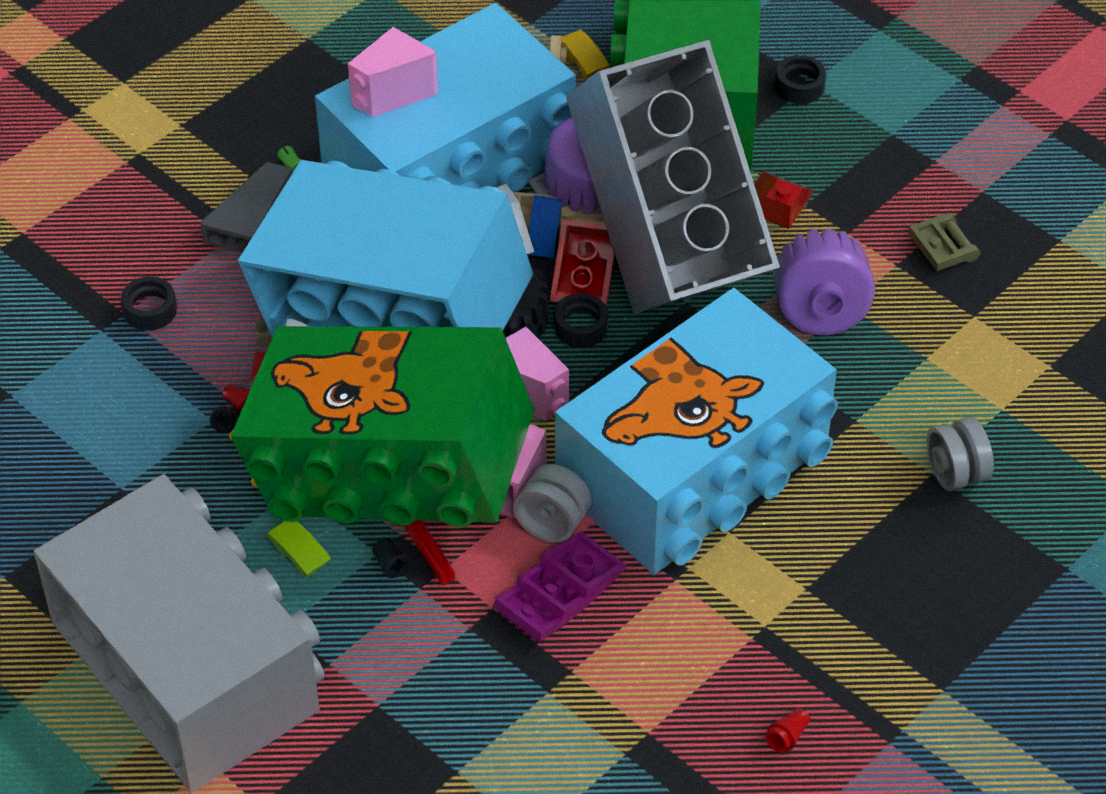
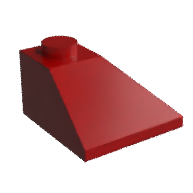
M765 171L762 172L754 184L765 220L787 229L791 227L813 194L812 189Z

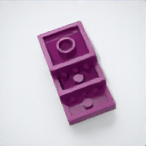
M580 531L542 554L539 564L520 575L515 587L495 598L493 608L537 642H541L586 608L626 569L627 564Z

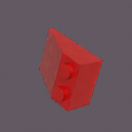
M562 219L550 302L559 303L561 299L571 294L585 293L600 298L607 307L617 259L606 224Z

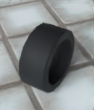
M793 55L779 62L776 68L775 90L781 98L795 104H807L816 101L822 96L825 90L826 69L820 61L807 55ZM795 74L810 76L815 81L809 84H795L786 78Z
M150 276L138 278L129 283L122 291L121 305L126 322L134 328L153 331L163 328L176 316L177 302L174 289L170 283L162 278ZM148 296H157L165 300L162 306L150 311H141L133 307L135 302Z
M585 293L571 294L561 299L554 311V330L556 336L563 343L577 348L591 347L601 342L608 330L609 314L606 305L600 298ZM586 313L594 316L598 321L590 327L577 328L568 325L564 320L572 314Z

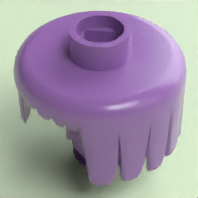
M569 118L560 123L549 137L544 168V183L549 188V193L553 197L556 196L557 199H562V206H567L568 200H570L569 206L573 211L579 212L582 205L584 214H593L595 207H597V212L602 214L573 118Z
M815 229L807 233L806 240L803 235H798L795 237L793 245L792 243H786L783 246L782 254L777 256L780 267L773 270V278L779 307L785 318L794 327L813 335H833L852 328L866 316L874 300L875 283L867 254L856 239L849 238L846 233L841 231L837 235L832 229H824L821 236L818 230Z

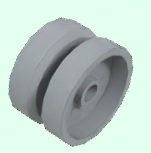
M965 417L956 420L952 426L942 424L931 427L928 430L926 444L929 461L935 477L945 490L954 491L964 488L968 481L977 484L987 481L993 476L994 457L991 444L981 423L975 417Z
M543 464L534 470L526 485L518 493L513 503V509L518 522L530 534L551 543L563 542L571 537L579 522L589 510L592 504V496L587 484L575 472L564 466Z

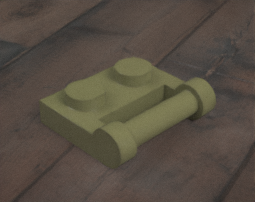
M951 213L934 217L912 225L909 228V235L936 271L964 261L974 262L981 255V251L977 246L972 245L956 225L957 220ZM945 231H948L961 249H957Z

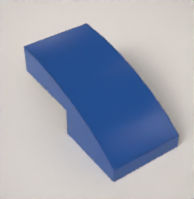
M534 196L529 236L534 252L527 255L555 259L558 229L561 224L562 199Z

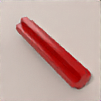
M414 520L412 524L403 525L440 583L447 585L449 582H453L456 579L455 571L422 520Z

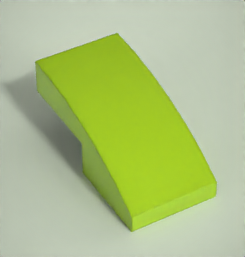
M284 521L266 534L284 558L289 557L305 579L331 560V557L298 521Z

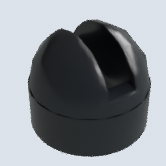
M219 406L212 411L210 424L215 430L224 432L232 427L234 414L230 408ZM221 413H225L227 423H222Z

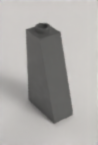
M266 162L202 220L203 243L243 253L293 173L292 168Z

